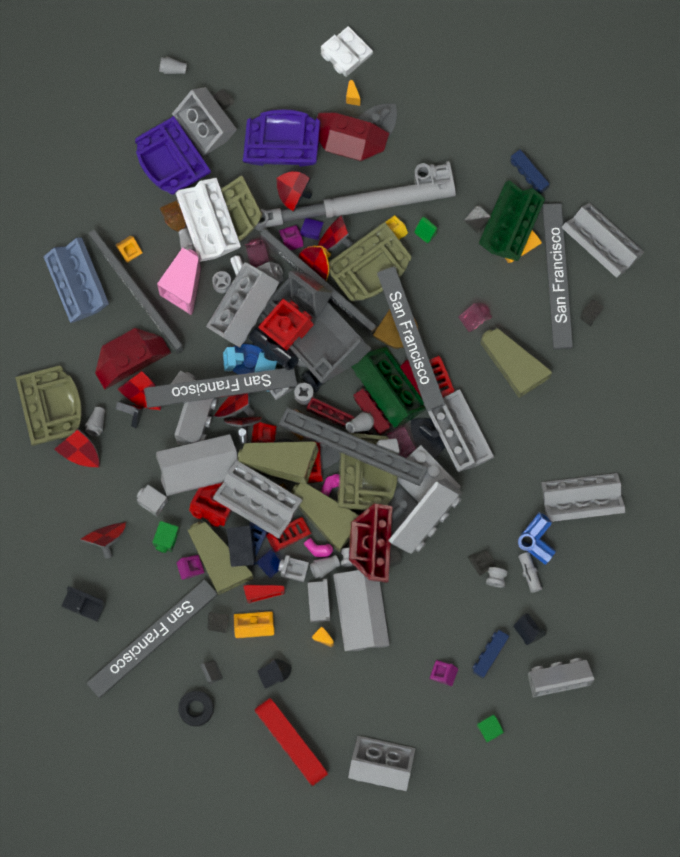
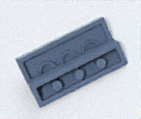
M75 238L66 247H54L43 256L70 323L94 315L109 304L82 238Z

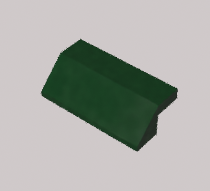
M506 181L478 244L491 254L519 261L546 198L533 188L523 191L513 182Z

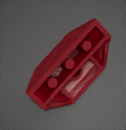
M318 113L317 119L320 120L319 142L325 152L360 162L384 152L389 133L370 122L342 114Z
M134 328L101 347L95 374L104 390L171 354L161 336Z
M374 503L351 522L349 561L370 581L385 583L389 581L391 544L389 539L391 538L392 506Z

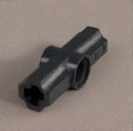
M258 327L254 328L250 333L249 339L264 351L265 359L277 361L287 370L293 369L298 364L299 358L289 350L286 351Z

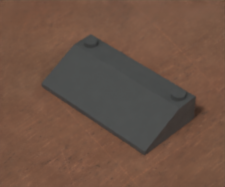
M289 278L270 297L265 309L260 314L265 320L279 302L284 299L288 303L293 301L299 307L298 310L301 313L306 311L312 317L313 327L302 339L298 337L289 348L321 383H325L355 365L372 349L328 302L317 318L293 300L290 293Z

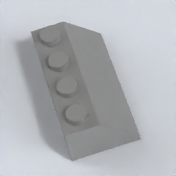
M245 262L206 327L241 347L246 341L250 330L256 324L262 310L265 309L271 295L276 291L279 282Z
M446 478L436 481L389 539V542L410 554L416 551L420 552L426 544L424 542L428 536L431 538L438 530L436 528L438 523H443L450 515L448 511L451 507L455 508L461 502L460 496L463 492Z

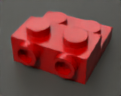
M282 299L258 328L287 351L298 337L302 339L314 324L311 321L312 317L306 311L301 313L298 310L299 307L293 301L288 303Z
M223 482L197 490L189 508V511L195 518L201 519L203 517L208 519L210 524L216 527L219 525L225 526L232 510L213 499Z

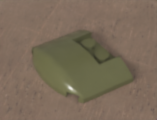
M240 176L221 189L239 242L253 231L263 215L244 176Z
M384 222L329 262V274L351 302L364 300L383 292L377 272L395 266L400 278L412 257Z
M60 365L15 377L32 446L68 437L80 425L81 401L79 393L70 375L68 376L63 372V368Z
M348 433L374 445L379 440L389 439L387 436ZM339 452V508L367 510L374 503L388 505L396 489L397 476Z

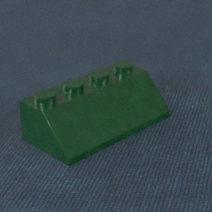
M387 347L368 352L358 363L351 366L356 376L364 384L368 393L374 398L378 407L384 412L394 428L406 424L426 410L422 397Z

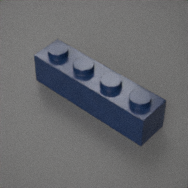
M521 150L511 156V164L517 167L520 175L525 177L526 182L531 184L535 191L541 194L549 188V182Z
M500 630L494 632L491 637L493 638L492 642H488L485 647L487 650L485 653H481L479 656L480 661L475 663L472 668L474 669L473 673L482 679L509 638L507 634Z

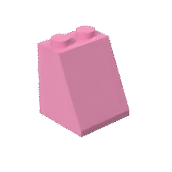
M182 248L157 283L160 296L192 315L201 268L199 257H197L198 254L191 249L186 250Z

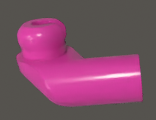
M339 474L325 479L321 493L329 497L331 490L339 487Z
M311 538L304 543L306 548L315 557H328L333 552V547L330 544L317 545Z

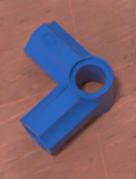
M539 512L521 533L518 545L521 549L530 552L546 565L556 550L540 539L552 524V521L546 515ZM529 536L533 542L530 544L525 543L523 537Z

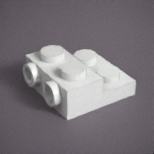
M348 26L321 46V55L326 61L330 60L334 64L333 67L339 74L342 73L347 77L373 55V50Z

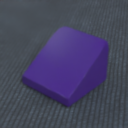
M305 218L300 231L301 236L319 240L323 222Z

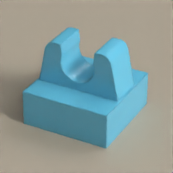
M227 347L223 352L224 371H232L236 365H241L244 361L243 353H235V347Z

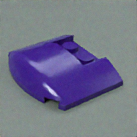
M271 110L260 113L261 116L253 120L251 117L247 119L243 154L244 163L264 166V164L299 165L300 167L317 164L320 120L317 118L314 120L308 114L295 110Z
M174 116L135 138V143L137 144L136 154L144 173L157 187L169 192V194L173 195L178 190L186 188L211 173V170Z

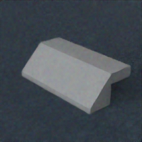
M591 203L581 207L574 218L565 222L562 226L572 238L616 278L625 273L644 253L642 249Z
M460 389L443 398L445 406L428 411L458 472L477 467L495 458Z
M230 434L156 452V457L162 471L161 482L167 496L222 483L227 472L236 460L238 461L237 452Z
M237 460L227 472L223 484L213 497L214 500L277 538H280L288 527L302 502V499Z
M617 473L541 482L545 513L552 522L625 513V505L621 497V482Z
M359 570L334 574L344 650L362 651L367 648L390 646L380 582L368 580Z

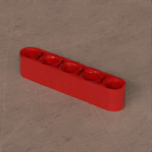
M268 698L254 709L312 787L328 775L325 768L271 698Z

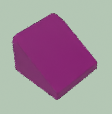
M297 225L279 230L283 244L290 251L303 247L302 236Z
M199 555L181 558L176 563L182 580L204 573Z
M436 660L429 679L453 686L458 668L452 664Z

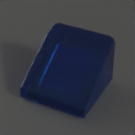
M269 550L257 561V565L271 579L279 571L280 559L272 550Z

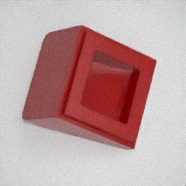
M262 422L254 424L251 442L273 443L275 441L276 426Z

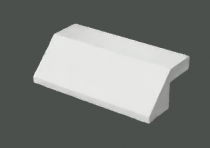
M217 178L199 181L195 187L176 192L192 242L199 257V262L216 259L241 247Z

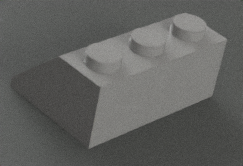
M206 87L192 89L172 113L202 156H206L226 143L237 131Z
M217 398L184 403L175 431L177 444L183 446L206 440L207 434L204 433L206 427L209 428L211 425L212 416L210 414L212 409L215 410L217 406Z
M421 445L407 457L411 461L428 467L421 486L397 477L398 483L418 503L438 480L446 478L459 490L461 488Z
M581 658L572 659L569 664L564 665L562 662L553 663L550 668L543 669V666L534 667L528 673L533 698L590 686L594 681L588 661H582Z
M357 736L348 778L407 791L416 748Z

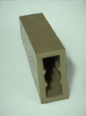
M498 328L493 331L490 329L482 335L483 338H481L480 344L519 398L551 378L552 372Z
M316 442L245 443L243 449L239 450L237 459L255 472L307 485L319 449Z
M296 484L291 493L302 499L299 509L333 547L341 553V550L350 539L351 522L359 515L348 508H339L338 502L308 484Z
M197 522L190 526L191 529L188 530L189 536L218 596L253 579L251 571L246 566L231 567L229 547L206 522Z

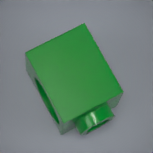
M160 521L152 542L157 551L162 553L173 551L180 532L179 527Z

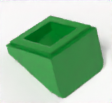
M422 217L414 233L423 241L429 243L437 235V227L428 219Z
M495 715L477 724L486 743L504 733Z

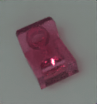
M250 240L249 244L245 245L251 266L257 268L269 262L263 240Z
M474 303L458 318L468 332H472L485 320H490L492 316L490 315V309L485 304Z
M404 426L386 434L389 439H397L398 455L406 458L413 453L412 451L416 450Z

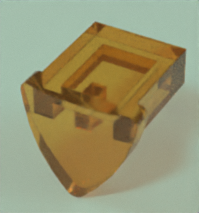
M177 201L159 208L165 223L171 229L177 232L184 229L186 222Z

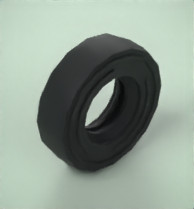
M201 691L188 692L179 702L178 712L180 718L190 726L204 725L213 715L214 706L212 700ZM194 701L201 702L204 707L202 714L199 716L191 715L188 711L190 703Z

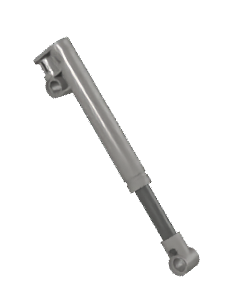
M446 161V164L437 166L425 163L417 165L414 175L415 184L325 199L323 200L324 203L297 207L294 212L290 209L281 210L280 208L271 210L260 209L265 221L258 222L255 229L263 231L268 227L283 225V222L323 215H326V218L455 197V185L450 162ZM420 172L427 173V176L421 177L418 174Z

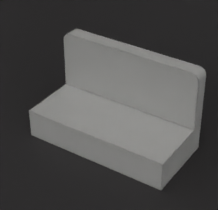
M323 579V582L308 583L310 622L330 621L327 579Z

